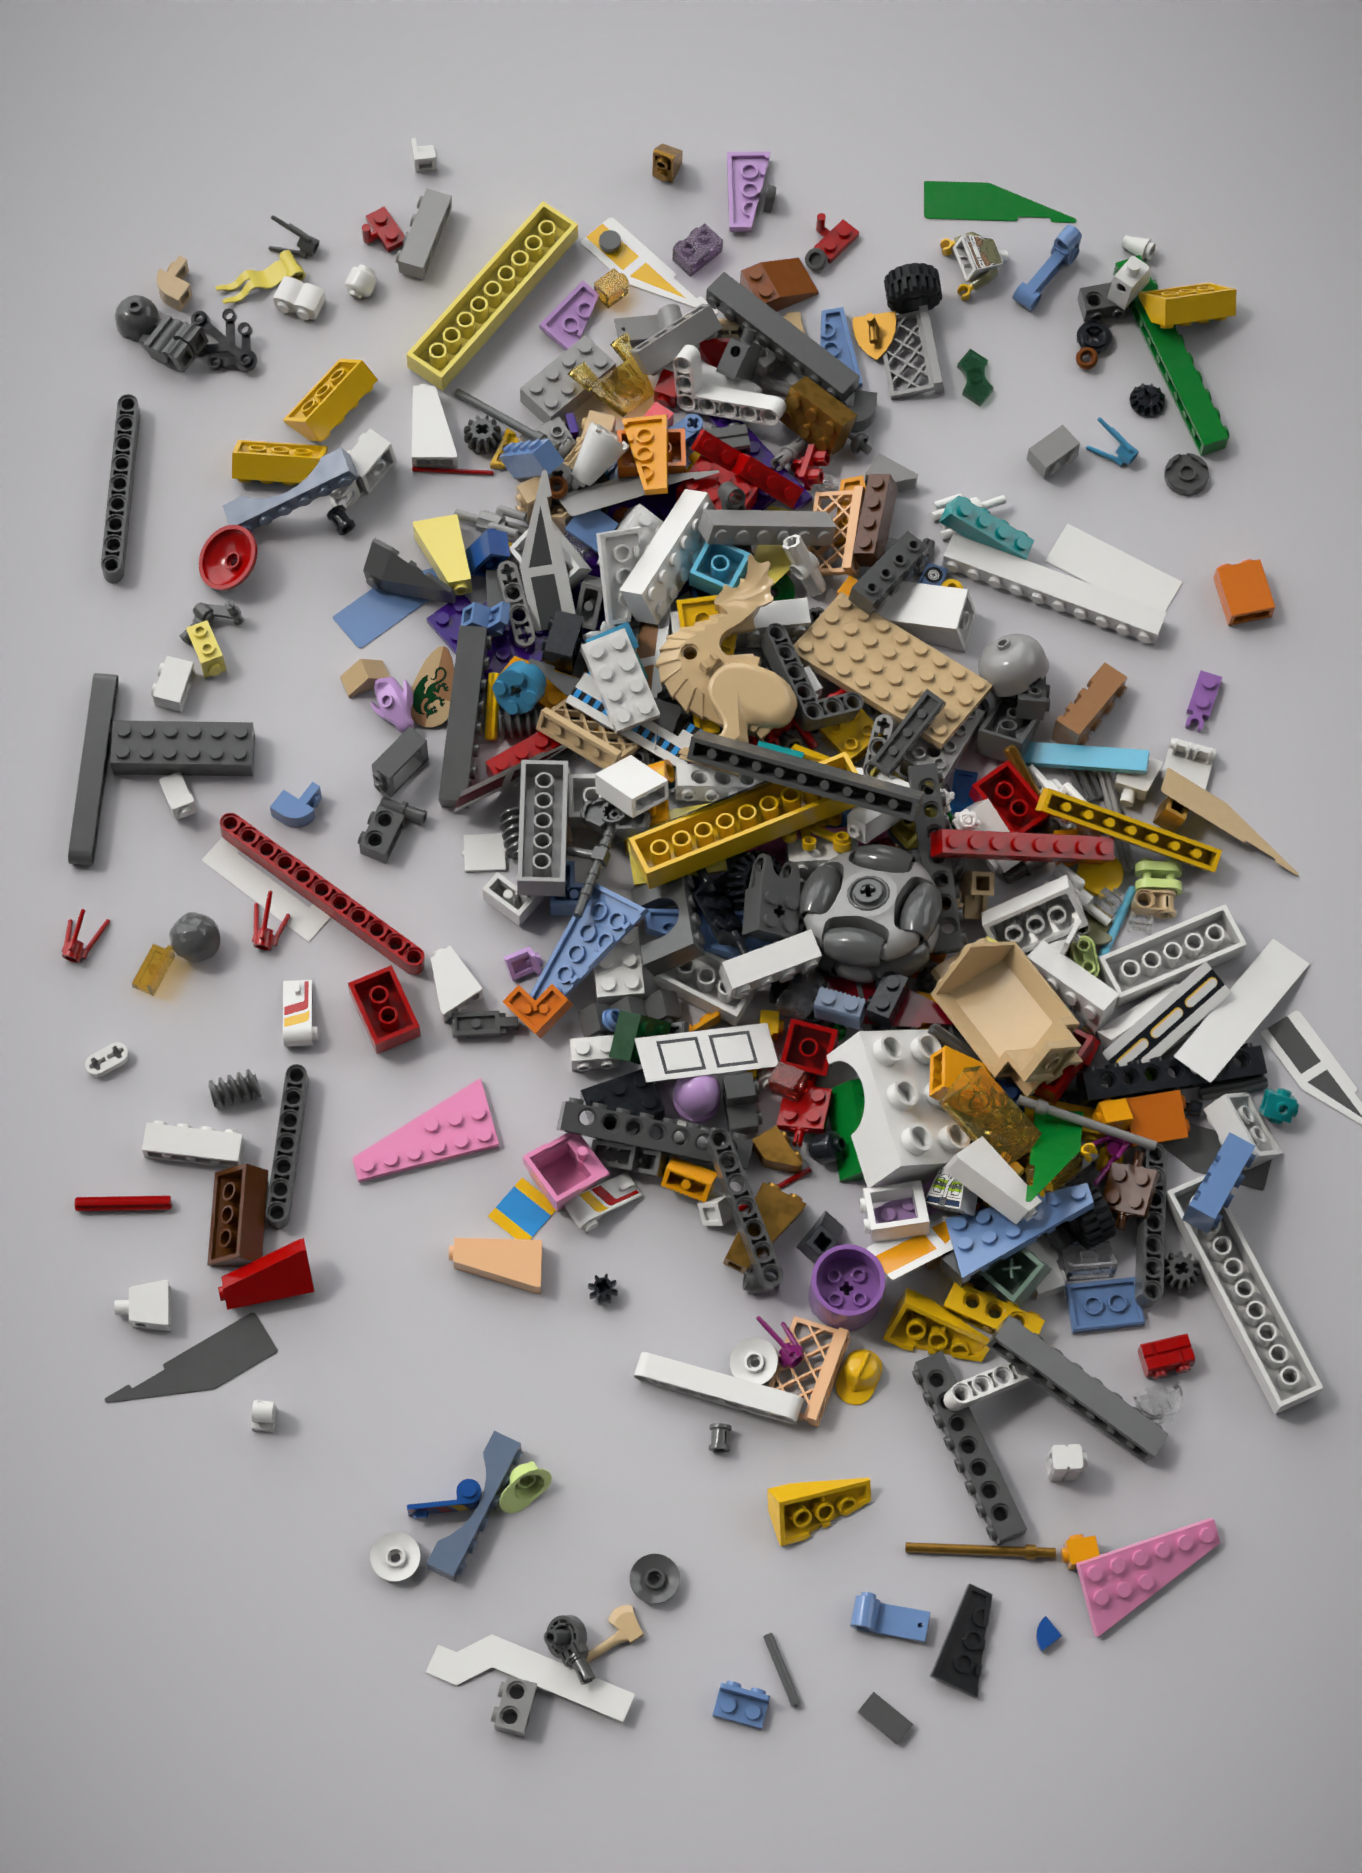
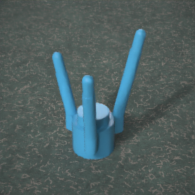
M1099 417L1097 419L1098 422L1121 444L1115 452L1118 454V457L1091 446H1086V449L1110 459L1120 466L1123 463L1130 465L1137 457L1139 451L1130 445L1119 432Z

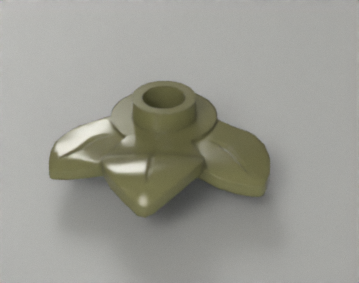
M1084 910L1089 925L1079 929L1077 934L1090 937L1094 944L1098 946L1110 943L1112 937L1108 934V931L1112 925V920L1106 927Z

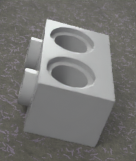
M511 1676L507 1677L506 1683L501 1682L498 1697H501L500 1706L494 1707L491 1721L495 1722V1730L520 1737L525 1736L538 1689L537 1683ZM520 1688L524 1691V1695L520 1699H513L510 1696L511 1690ZM514 1713L517 1716V1720L513 1724H507L503 1721L504 1715Z

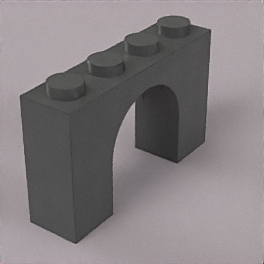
M690 875L682 876L650 890L647 884L631 890L633 902L644 908L679 909L678 920L670 932L640 946L643 966L654 977L705 955L703 948L705 939L700 931L702 921L697 913L699 905L693 895V889L696 886Z

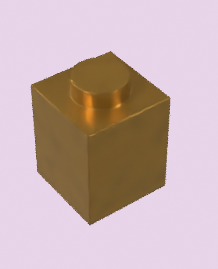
M1168 796L1159 805L1152 823L1174 833L1186 820L1189 809Z

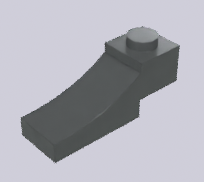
M593 1139L591 1146L592 1151L605 1167L663 1178L668 1164L669 1154L596 1139Z

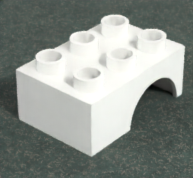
M929 1029L859 1031L826 1055L829 1064L843 1061L851 1065L862 1082L865 1098L864 1113L859 1127L851 1137L867 1188L921 1180L923 1185L934 1179L939 1168L945 1167L955 1154L970 1145V1134L964 1126L960 1110L929 1097L930 1055L941 1049L938 1039L928 1033Z

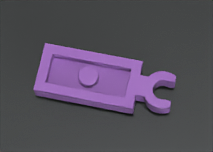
M1200 670L1186 712L1191 715L1187 718L1185 728L1188 729L1190 723L1195 722L1198 724L1197 732H1201L1204 725L1203 719H1209L1222 680L1221 676Z

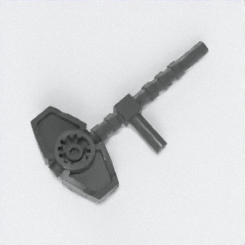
M604 798L585 802L580 818L584 824L602 834L603 839L600 840L599 846H595L593 850L567 847L566 855L590 859L593 863L588 871V877L584 881V887L580 891V897L573 912L574 917L582 918L588 900L592 896V890L596 886V880L599 878L601 867H607L611 856L609 850L615 835H619V838H627L648 830L652 821L651 814L648 811L632 818Z

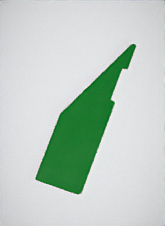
M924 181V217L928 219L1017 221V217L1050 218L1051 222H1076V219L991 183Z
M1069 1111L1083 1116V1112L1081 1111ZM1037 1113L1034 1114L1029 1164L1034 1165L1035 1168L1033 1185L1027 1186L1026 1202H1031L1080 1152L1082 1126L1048 1114L1044 1116Z

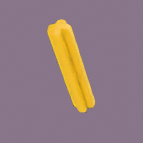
M494 672L488 674L484 738L488 741H496L499 703L495 698L492 687L500 674Z

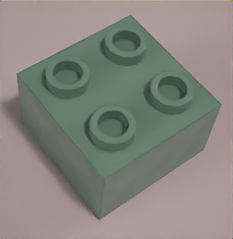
M1025 1247L1005 1260L999 1259L992 1263L986 1271H979L978 1273L1009 1300L1021 1307L1052 1268Z

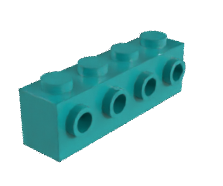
M960 495L947 503L939 521L965 538L1025 560L1035 541L1028 537L1027 533L1013 528L1007 521L998 519L991 515L987 509L971 503L970 499Z

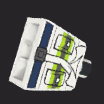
M944 1167L939 1168L925 1202L939 1210L974 1216L978 1196L943 1169Z

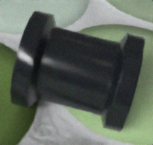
M343 505L335 506L327 513V518L333 521L339 535L347 534L356 525L346 514V508Z

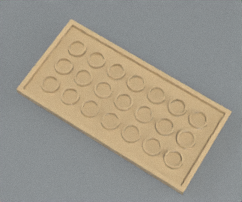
M841 592L793 645L801 663L805 666L809 665L813 671L847 692L858 693L865 703L883 714L894 717L899 724L926 689L930 690L945 701L946 705L921 737L942 749L992 691L993 685L874 611L869 616L848 600L849 596Z

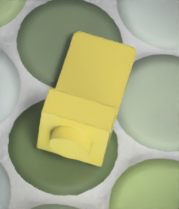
M208 621L187 627V633L199 658L204 677L216 676L221 672L227 671L222 652Z

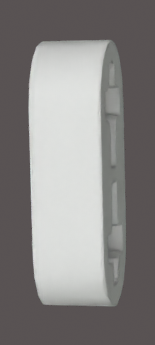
M116 1042L90 1055L85 1061L87 1073L93 1078H100L123 1066L129 1059L127 1047L122 1043ZM115 1050H118V1052H122V1057L120 1059H118L116 1056L113 1057ZM97 1062L100 1064L101 1069L96 1070L93 1068L92 1063Z

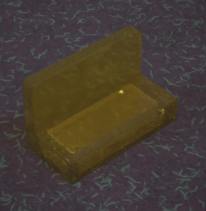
M153 944L132 982V987L154 996L175 958L173 946L167 945L165 949Z

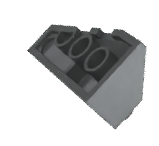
M376 538L373 539L363 569L366 582L370 587L374 589L379 588L389 593L452 604L457 601L453 588L431 573L423 574L414 561L411 560L407 563L398 556L400 552Z

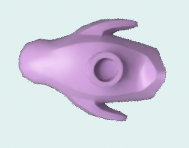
M394 677L377 679L374 690L379 707L374 702H371L373 710L378 716L394 724L401 733L409 726L413 729L414 721L411 716L413 692L409 683L403 680V690Z

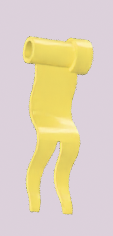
M285 250L280 253V260L274 262L265 270H246L233 283L219 285L215 288L217 291H232L250 279L240 293L222 300L224 304L236 303L243 300L255 288H273L282 281L284 276L302 281L306 274L302 267L297 264L291 251Z

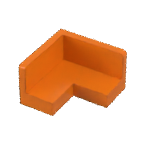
M553 984L536 1000L518 985L502 1001L540 1039L573 1006V1003Z

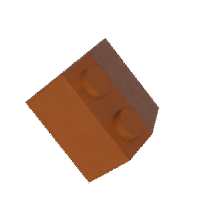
M799 257L760 262L741 270L740 284L776 312L819 294Z

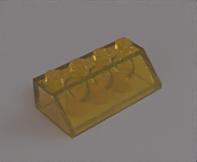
M983 1066L964 1068L939 1102L942 1108L973 1142L983 1136L1008 1165L1028 1153L1042 1135L1039 1129Z

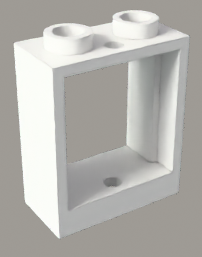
M921 1180L863 1188V1198L859 1199L861 1213H866L867 1219H863L865 1234L870 1233L871 1243L929 1234V1217ZM906 1198L913 1199L916 1218L876 1224L872 1203Z

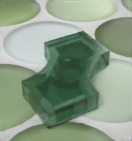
M969 349L957 364V368L963 373L966 380L962 395L981 407L993 392L994 387L985 377L984 370L988 360L972 349Z

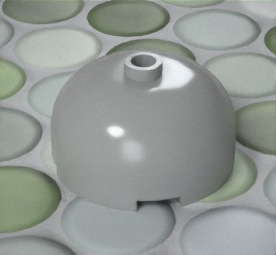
M1009 634L994 640L984 649L978 662L979 676L993 685L991 692L995 693L997 697L1014 696L1029 690V685L1038 678L1042 680L1049 670V661L1040 643L1024 634Z

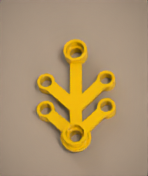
M836 814L799 829L802 838V848L806 851L816 849V838L811 836L812 833L833 842V850L836 852L844 853L850 851L851 837L847 832L833 833L821 828V826L840 825L842 823V814ZM796 831L782 836V840L786 843L795 842Z

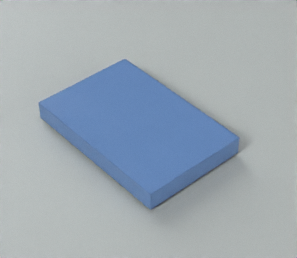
M1135 1277L1065 1284L1064 1288L1072 1334L1145 1325L1143 1308L1135 1301Z

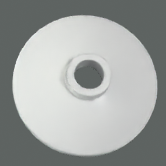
M751 1337L744 1339L736 1345L730 1356V1369L734 1377L763 1385L774 1376L778 1368V1354L774 1346L763 1338ZM756 1359L760 1360V1365L754 1368L752 1366L753 1361Z
M389 1532L382 1535L375 1541L370 1552V1561L375 1573L382 1579L391 1582L403 1581L412 1576L417 1570L421 1558L420 1549L416 1541L403 1532ZM399 1555L401 1559L399 1562L394 1563L391 1561V1557Z

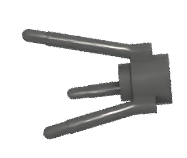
M271 216L272 220L300 237L297 243V247L300 250L269 246V250L276 252L290 250L293 255H299L303 258H306L307 255L313 256L316 253L320 240L306 234L291 223L287 224L276 216Z

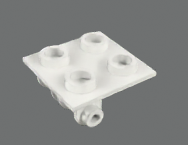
M1171 737L1160 779H1164L1167 768H1170L1206 790L1216 749Z

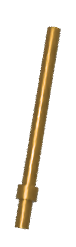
M905 1543V1552L1017 1556L1030 1560H1035L1036 1557L1056 1558V1548L1036 1547L1034 1544H1025V1547Z

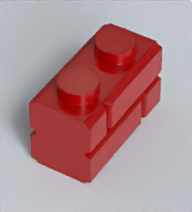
M1187 1333L1140 1344L1138 1348V1355L1145 1377L1153 1376V1379H1160L1166 1377L1167 1372L1175 1370L1177 1374L1190 1371L1195 1363L1194 1352Z

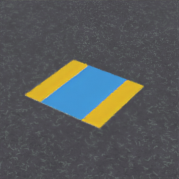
M521 1178L488 1217L515 1239L530 1240L556 1210L544 1194L524 1178Z

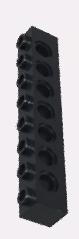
M1246 1043L1240 1047L1211 1083L1199 1074L1192 1073L1189 1067L1173 1056L1172 1059L1164 1060L1163 1056L1149 1059L1150 1062L1142 1063L1141 1060L1127 1062L1126 1066L1120 1067L1119 1063L1106 1065L1105 1069L1097 1070L1096 1066L1082 1069V1073L1075 1078L1081 1105L1098 1103L1105 1099L1131 1098L1259 1077L1267 1074L1262 1046H1253L1252 1043ZM1234 1058L1241 1062V1068L1235 1064ZM1168 1068H1171L1174 1071V1078L1168 1074ZM1145 1071L1152 1075V1081L1146 1078ZM1123 1074L1129 1077L1130 1085L1123 1081ZM1100 1078L1107 1081L1108 1088L1101 1085Z

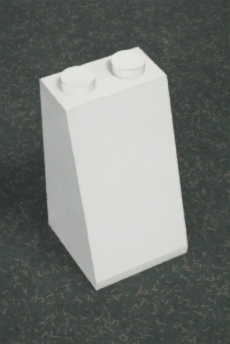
M903 581L897 593L886 598L884 606L877 611V614L921 641L965 652L976 610L968 589Z

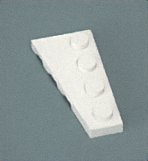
M637 526L596 533L606 625L631 622L632 613L619 590L634 569L637 556L639 557L640 547H638L639 535L642 533V527Z

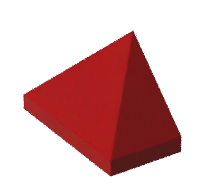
M712 338L700 342V346L697 349L700 352L701 359L708 365L717 368L731 338Z

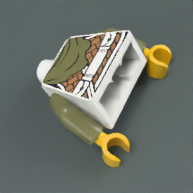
M974 232L955 237L953 241L944 238L940 242V246L943 248L942 255L949 256L954 249L966 282L971 283L969 285H959L957 293L967 291L966 294L961 296L962 301L970 298L972 290L975 289L977 291L992 281L998 275V271L1003 263H1007L1009 258L1006 250H998L993 238L983 237Z

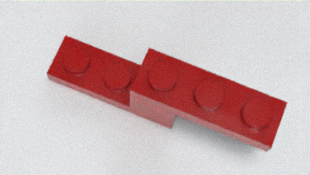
M701 429L690 448L708 460L755 485L789 508H794L804 490L752 456L741 453L704 429Z

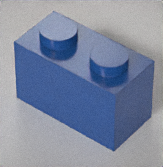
M487 529L465 550L470 575L486 577V570H497L500 563L510 557L507 532Z

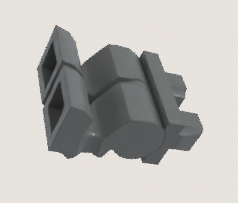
M166 315L163 319L157 318L152 334H143L139 339L140 345L148 351L152 359L159 360L165 364L171 359L175 367L182 372L188 369L195 360V355L198 356L209 342L200 326L194 323L188 324L186 321L183 323L169 315Z

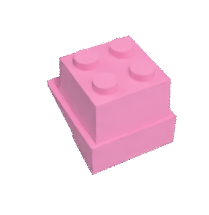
M566 1133L523 1156V1164L529 1171V1175L556 1212L563 1209L565 1203L580 1193L597 1186L599 1180L609 1175V1172L583 1137L577 1134Z

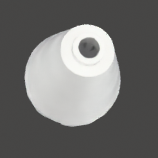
M591 422L571 473L574 476L573 481L582 487H585V485L591 486L628 450L629 445L624 440L622 443L617 441L618 436L605 427Z

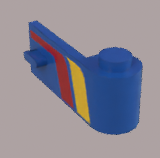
M473 1479L462 1480L457 1486V1500L408 1504V1516H413V1519L428 1518V1514L476 1509L482 1497L481 1487Z

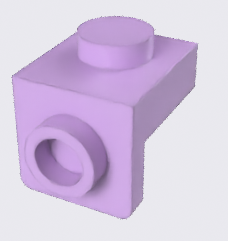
M530 947L503 957L512 980L535 972L538 976L542 973L540 968L543 965L539 953H534Z

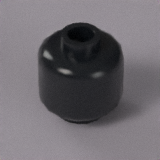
M827 1131L815 1135L809 1145V1153L812 1159L819 1164L825 1165L841 1160L846 1149L844 1138L835 1131Z

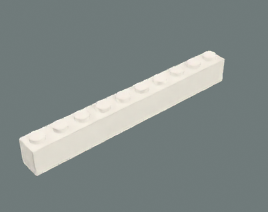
M954 533L943 557L942 566L951 572L965 574L972 580L984 581L994 588H1003L1010 591L1013 595L1027 597L1037 604L1043 603L1051 606L1056 611H1065L1073 614L1078 619L1092 621L1099 627H1108L1116 630L1121 635L1135 637L1142 643L1155 645L1167 614L1163 610Z

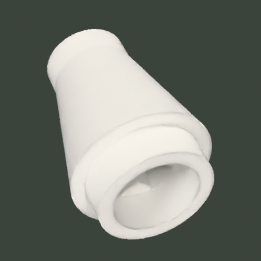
M1126 235L1121 247L1136 256L1140 255L1142 260H1150L1155 252L1156 243H1153L1151 239Z

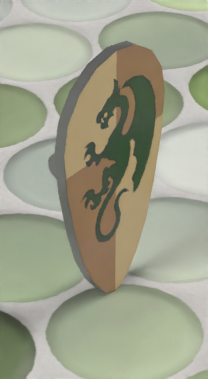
M444 646L435 649L424 661L411 688L413 692L411 716L417 724L423 727L435 728L448 720L454 664L449 650Z

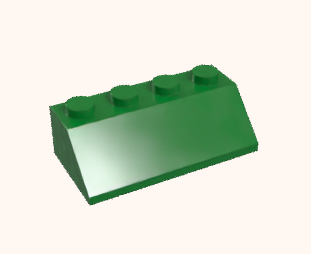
M852 1079L832 1088L833 1098L829 1111L831 1130L837 1132L846 1142L844 1156L841 1160L837 1161L839 1182L864 1180L851 1135L861 1123L865 1098L861 1080Z

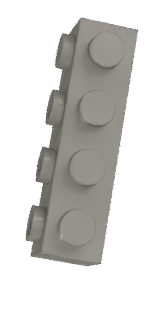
M427 188L424 196L419 197L417 214L412 215L410 221L411 229L405 233L403 238L404 247L398 251L396 256L399 273L423 280L452 209V195Z
M702 303L630 350L643 374L655 376L663 371L665 365L668 363L673 364L674 359L685 345H692L698 348L700 342L716 337L718 335L717 331L723 327L711 305Z

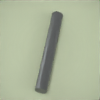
M773 1633L763 1636L791 1707H796L801 1702Z

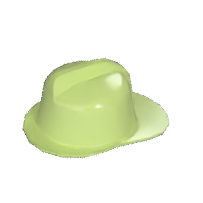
M533 1461L514 1468L509 1476V1486L503 1491L499 1500L501 1509L506 1513L522 1511L549 1488L552 1482L551 1474L545 1469H539Z

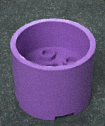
M851 1244L835 1246L824 1252L813 1267L808 1299L813 1314L825 1325L835 1329L840 1327L851 1332L865 1327L878 1313L885 1289V1273L880 1261L867 1249ZM843 1288H847L849 1295L844 1294Z

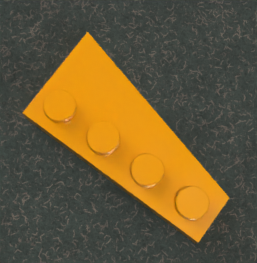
M667 414L622 419L645 495L668 493Z

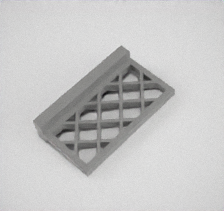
M928 305L919 306L918 311L896 315L895 336L900 329L909 335L903 342L894 336L893 342L900 345V347L894 354L888 350L883 354L891 399L935 391L936 394L944 393ZM917 319V324L913 330L904 326L907 320ZM912 337L921 341L916 349L907 345ZM904 348L913 353L907 361L898 357ZM916 356L925 360L920 369L911 364ZM895 360L904 365L898 373L890 369ZM907 368L917 372L911 381L902 376ZM922 375L929 380V385L919 386L915 382ZM898 380L908 384L904 390L894 392L893 386Z

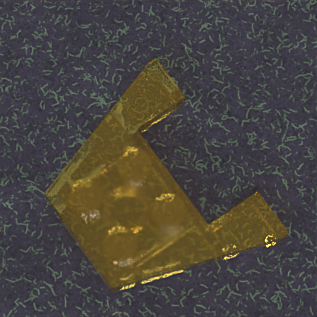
M627 332L610 344L624 362L614 370L598 379L584 361L568 373L569 377L622 417L632 412L654 395V390L648 376L641 372L630 352L632 350L629 342L631 338Z

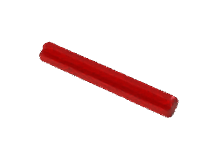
M171 1196L76 1197L74 1202L77 1212L170 1210L172 1205Z

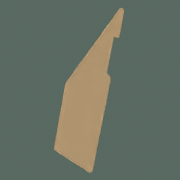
M1167 768L1161 791L1165 795L1243 843L1247 841L1273 857L1277 864L1298 876V872L1227 803L1174 770Z

